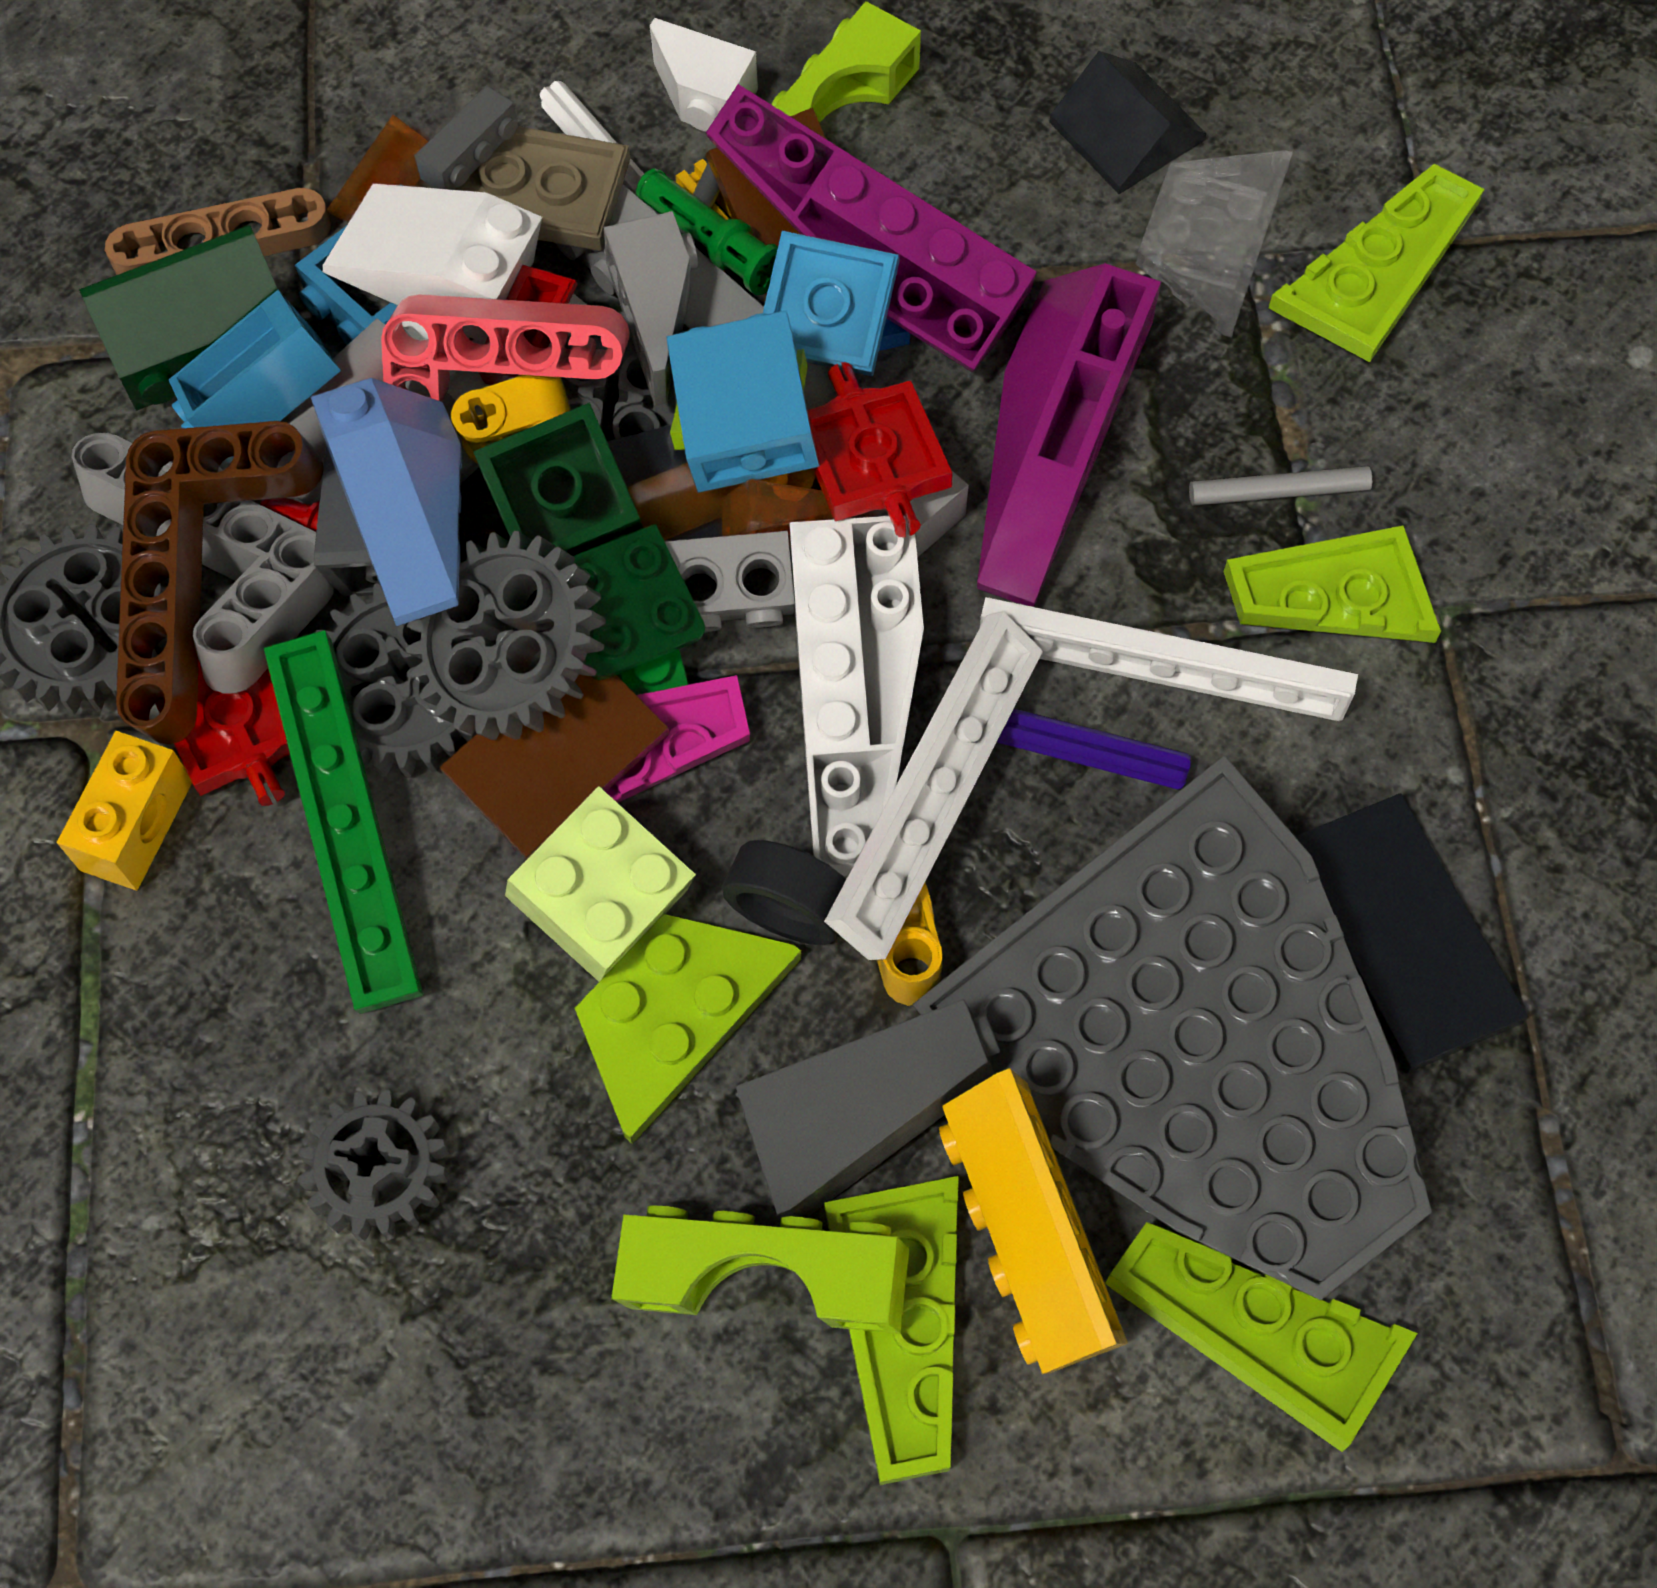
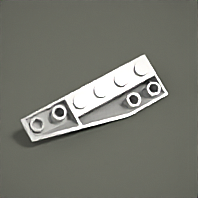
M889 516L848 518L836 522L834 519L790 522L791 564L813 856L829 864L846 879L897 785L924 631L915 534L910 536L906 527V537L896 536Z

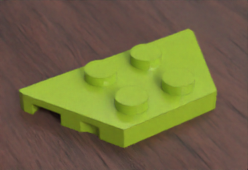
M663 914L575 1007L579 1022L623 1134L631 1144L641 1136L801 960V950L793 944Z

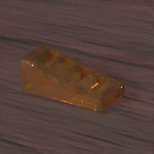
M749 479L722 498V537L788 531V534H790V522L834 519L821 490Z

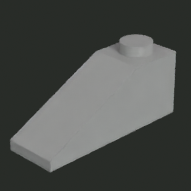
M673 211L604 227L606 264L655 406L667 404L673 375L666 336L682 333L690 298V270L698 268L697 253L690 233H680Z

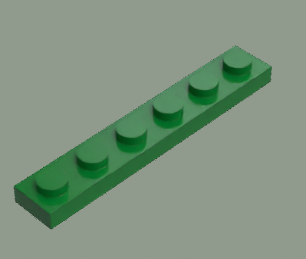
M323 630L265 647L264 652L354 1010L359 1014H364L424 996L331 637Z

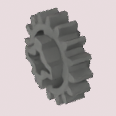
M383 1090L378 1098L377 1105H370L362 1091L354 1094V1109L345 1112L341 1106L333 1102L329 1105V1110L334 1121L328 1127L312 1122L309 1126V1129L319 1141L316 1147L299 1149V1157L306 1164L312 1166L313 1169L299 1175L298 1183L305 1191H317L312 1195L307 1204L317 1216L330 1211L326 1224L334 1232L340 1233L351 1222L352 1234L358 1241H366L372 1226H377L382 1235L387 1240H391L395 1236L394 1222L403 1218L408 1225L415 1229L420 1225L415 1209L420 1204L432 1208H437L440 1202L430 1190L432 1183L440 1184L449 1181L450 1175L445 1167L435 1163V1161L450 1154L449 1148L443 1139H431L436 1135L440 1127L432 1115L418 1120L421 1108L416 1100L410 1097L397 1109L396 1099L391 1091ZM398 1128L407 1132L414 1139L418 1155H412L409 1150L398 1149L400 1140L397 1135ZM361 1129L360 1131H358L357 1133H355L353 1136H351L350 1138H348L346 1141H344V1140H345L348 1136H350L352 1133H354L355 1131ZM378 1154H382L388 1163H386V1166H374L371 1176L367 1177L361 1168L363 1165L374 1164ZM331 1175H336L341 1180L350 1181L348 1194L351 1197L350 1204L339 1198L336 1194ZM402 1189H406L400 1196L386 1204L388 1199Z

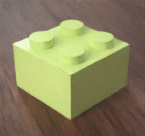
M598 786L507 880L505 896L600 982L663 914H666L685 894L696 874Z

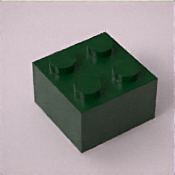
M590 402L473 451L510 537L514 531H519L532 540L538 535L554 544L555 548L560 547L568 553L577 552L580 554L601 545L615 534L642 528L640 517Z

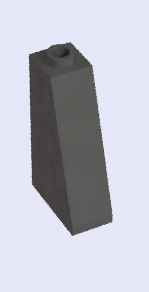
M962 999L735 1086L777 1215L780 1217L795 1216L808 1218L823 1207L824 1202L831 1201L945 1115L942 1108L944 1104L995 1075L989 1056L1000 1053V1049L987 1015L984 1014L974 1018L965 999Z

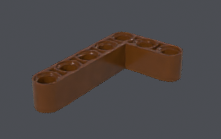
M269 421L156 430L142 434L134 440L128 449L125 471L116 704L118 714L123 722L157 743L169 745L180 742L190 734L197 718L199 659L193 639V631L200 619L204 504L297 497L312 491L322 479L324 467L321 456L303 435L289 423ZM295 451L289 463L278 467V463L284 455ZM234 456L229 467L218 472L221 463L228 457ZM173 461L169 471L159 476L163 466ZM171 519L168 529L161 535L156 536L161 524ZM170 578L164 592L154 597L158 584ZM167 638L166 647L162 653L152 658V651L155 645L162 639ZM165 698V705L161 713L150 720L149 715L154 704L160 699Z

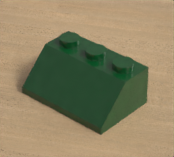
M250 225L79 289L119 379L136 411L150 405L163 404L176 396L169 379L278 290Z

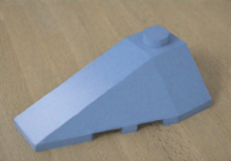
M368 378L312 396L311 400L327 449L395 625L399 626L458 606L460 570L458 519L459 513H461L462 500L459 485L460 468L463 465V451L443 402L374 378Z

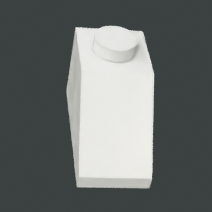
M657 18L653 19L650 24L654 65L681 121L706 132L737 84L754 94L758 90L756 51Z

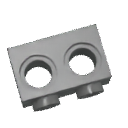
M788 531L665 542L684 582L694 574H706L717 583V589L709 599L694 601L705 623L704 633L722 629L721 621L746 619L747 627L761 628L783 624V615H794L795 603ZM764 568L773 572L779 583L772 593L765 596H757L751 594L744 587V578L750 571Z

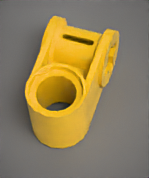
M518 375L515 378L481 389L470 390L461 395L453 405L451 421L458 435L462 437V446L466 454L472 461L478 464L473 451L487 446L486 441L497 442L571 410L561 377ZM479 405L483 414L478 416L474 407Z
M926 882L920 890L886 959L877 960L883 985L888 995L896 1002L907 1006H913V1003L941 982L942 947L935 928L933 909ZM915 958L922 960L929 968L921 974L908 975L897 969L896 965L905 959Z

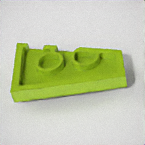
M1404 526L1227 559L1223 572L1240 624L1436 643L1441 633Z

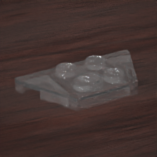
M1283 150L1172 162L1168 167L1138 251L1136 265L1153 279L1167 284L1172 294L1188 307L1197 303L1217 320L1215 329L1225 336L1232 337L1293 152Z

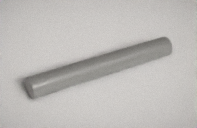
M1369 466L1193 481L1189 485L1190 502L1192 506L1366 491L1372 488V472Z

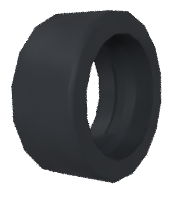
M750 840L740 847L723 883L722 892L723 898L735 911L756 925L790 940L810 945H827L836 940L838 933L824 921L846 878L829 864L799 849L768 840Z

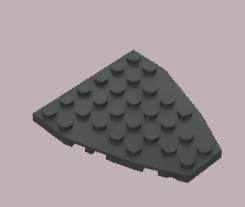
M1225 755L913 1003V1006L920 1015L965 999L974 1018L984 1014L987 1015L1000 1049V1053L989 1056L994 1072L996 1074L1011 1068L1028 1083L1054 1150L1177 1232L1314 1298L1322 1300L1432 1213L1417 1159L1416 1147L1408 1122L1393 1055L1360 975H1358L1347 948L1337 917L1332 911L1321 884L1313 858Z

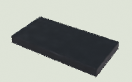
M1401 793L1295 836L1313 858L1321 884L1332 911L1337 917L1358 975H1360L1380 1026L1406 1074L1519 1026L1528 1018L1523 1006Z

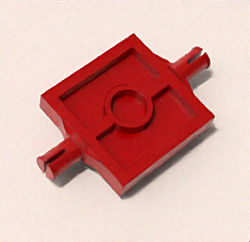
M841 362V373L837 363L828 371L829 380H831L837 397L823 406L807 410L819 467H815L813 470L831 514L836 522L873 510L885 509L893 524L896 536L906 537V527L911 536L920 529L921 524L915 515L910 501L914 498L952 488V470L911 380L885 388L862 389L854 375L852 365L848 362Z
M199 663L198 703L195 726L187 737L180 742L174 743L193 786L200 796L236 779L247 777L261 806L273 805L264 783L268 784L277 802L285 796V791L281 788L271 766L279 759L290 755L269 668L246 690L237 693H221L214 691L206 684ZM165 698L155 703L159 713L164 708Z

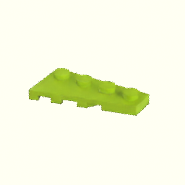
M1433 164L1388 200L1378 215L1366 224L1362 221L1346 235L1345 241L1327 256L1325 254L1320 255L1306 267L1305 273L1290 286L1286 283L1272 294L1268 308L1370 362L1478 206L1485 189Z
M958 1176L824 1202L829 1231L848 1233L849 1223L882 1224L891 1227L890 1236L898 1237L909 1248L901 1334L849 1329L880 1485L947 1472L951 1468Z

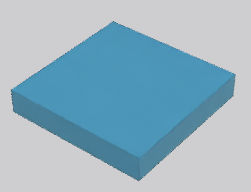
M782 231L763 313L771 314L787 310L796 350L804 349L807 363L832 367L838 363L840 370H842L841 362H848L852 365L854 373L873 376L900 262L899 255Z

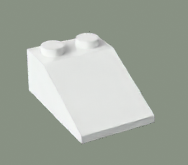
M373 183L324 262L322 272L396 305H399L408 296L419 294L506 300L522 265L531 267L534 262L542 217L485 192ZM474 325L463 326L466 336L485 343L488 335L483 329Z

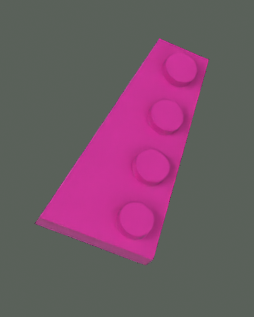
M737 675L636 695L669 728V735L606 793L619 803L749 742L750 732Z

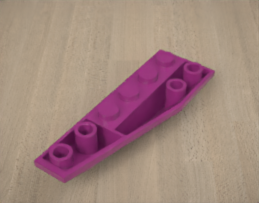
M737 84L706 131V136L801 235L899 255L900 262L887 319L972 373L1000 340L1029 295L1037 271L741 85Z
M1106 263L1044 281L1004 373L977 589L1022 605L1035 607L1153 323L1161 281Z

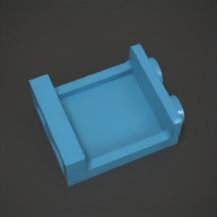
M787 310L771 314H755L739 321L711 327H695L684 333L666 336L686 459L698 493L819 467L799 371L796 345Z

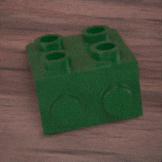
M656 524L636 532L633 530L620 532L605 540L600 546L580 554L577 552L569 553L575 557V564L590 573L591 576L585 585L601 595V599L588 610L601 615L606 621L604 625L590 631L591 638L604 644V650L587 653L585 662L593 666L597 671L595 676H591L596 680L608 679L698 642L705 632V623Z

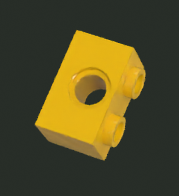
M115 730L56 842L81 872L138 891L192 785L184 765L174 750Z

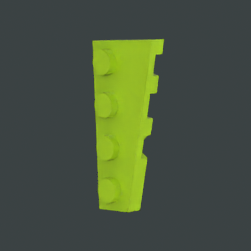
M1148 1222L1145 1223L1105 1282L1111 1289L1341 1452L1351 1445L1418 1334L1396 1324L1389 1328L1360 1316V1309L1338 1300L1332 1299L1328 1303L1314 1298L1267 1274L1262 1276L1231 1263V1257Z

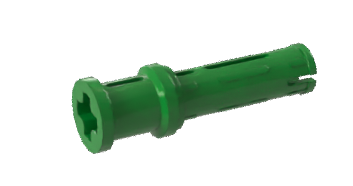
M653 168L641 177L636 188V196L659 214L673 211L679 229L685 233H690L693 239L707 248L711 263L721 270H732L743 279L745 288L751 293L763 295L768 292L778 249L776 244L766 245L753 235L751 226L741 219H725L699 198L667 177L660 169Z

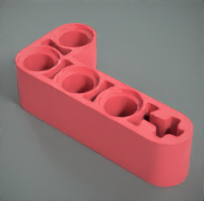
M422 294L412 295L399 303L383 328L381 338L383 382L406 390L408 389L405 381L413 380L420 382L428 389L430 393L429 398L442 402L449 389L450 370L602 379L615 373L620 366L629 340V328L620 313L604 306ZM412 321L418 323L425 329L429 339H413L403 329L402 322ZM474 325L480 327L487 333L490 342L487 344L472 342L465 335L463 326ZM528 329L540 330L549 337L552 345L547 348L535 347L527 341L523 331ZM569 332L571 337L568 345H573L572 349L565 348ZM590 336H601L602 346L607 347V350L596 349V341L590 338Z

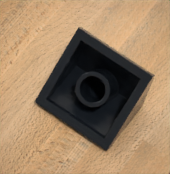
M1101 51L1097 52L1050 114L1049 123L1118 194H1121L1199 145L1206 138V132L1136 62Z

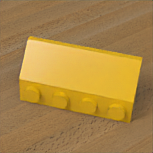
M1009 1068L996 1073L944 1104L942 1108L948 1124L940 1126L939 1133L951 1163L955 1166L963 1162L972 1188L963 1192L964 1200L976 1229L980 1231L988 1228L997 1254L988 1257V1264L1001 1296L1005 1297L1013 1294L1022 1321L1013 1324V1330L1026 1363L1030 1365L1038 1361L1042 1374H1048L1128 1344L1028 1083Z

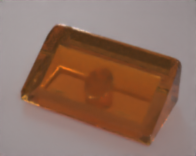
M392 115L332 200L327 210L334 216L350 222L373 183L386 185L402 184L403 186L414 187L420 179L414 155L429 141L395 115Z
M688 462L627 488L640 517L642 529L656 524L664 541L762 500L756 480L698 493Z

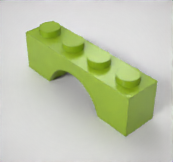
M865 1L851 19L845 18L841 21L831 42L820 54H813L808 59L797 81L788 91L783 90L778 93L771 105L789 116L813 107L819 123L834 110L848 104L876 102L889 105L919 70L921 30Z
M648 1206L646 1216L623 1214L611 1299L629 1309L697 1315L708 1295L725 1278L748 1267L771 1265L793 1271L802 1279L811 1294L817 1317L830 1327L901 1334L909 1248L898 1237L890 1236L891 1227L870 1222L849 1223L848 1233L822 1231L823 1223L821 1221L795 1216L781 1217L780 1227L754 1225V1216L733 1211H715L713 1222L687 1220L688 1211L669 1206Z

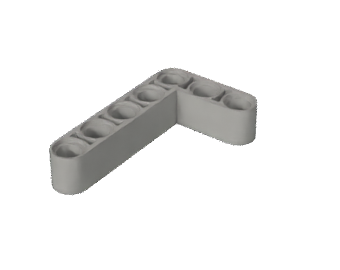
M95 433L85 436L73 447L71 456L83 499L86 505L93 511L123 525L126 457L132 443L110 433ZM169 462L163 466L159 476L168 472L173 463ZM251 500L204 504L202 565L235 580L233 585L199 619L193 631V639L203 678L210 688L221 693H237L253 685L268 669L264 648L295 639L329 602L334 592V586L314 566L316 532ZM171 519L161 524L156 536L161 535L168 529Z

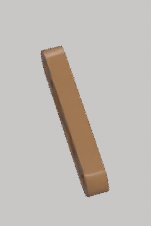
M295 188L123 225L109 234L105 242V252L116 275L182 251L176 245L179 239L189 233L205 235L203 242L234 231L235 227L240 223L256 221L262 224V226L255 234L263 256L320 243L327 237L331 229V219L326 204L319 193L308 188ZM308 213V220L298 222V215ZM272 218H277L280 228L274 229L271 222ZM164 242L167 252L160 253L161 249L158 243ZM139 248L138 257L129 259L131 257V250Z

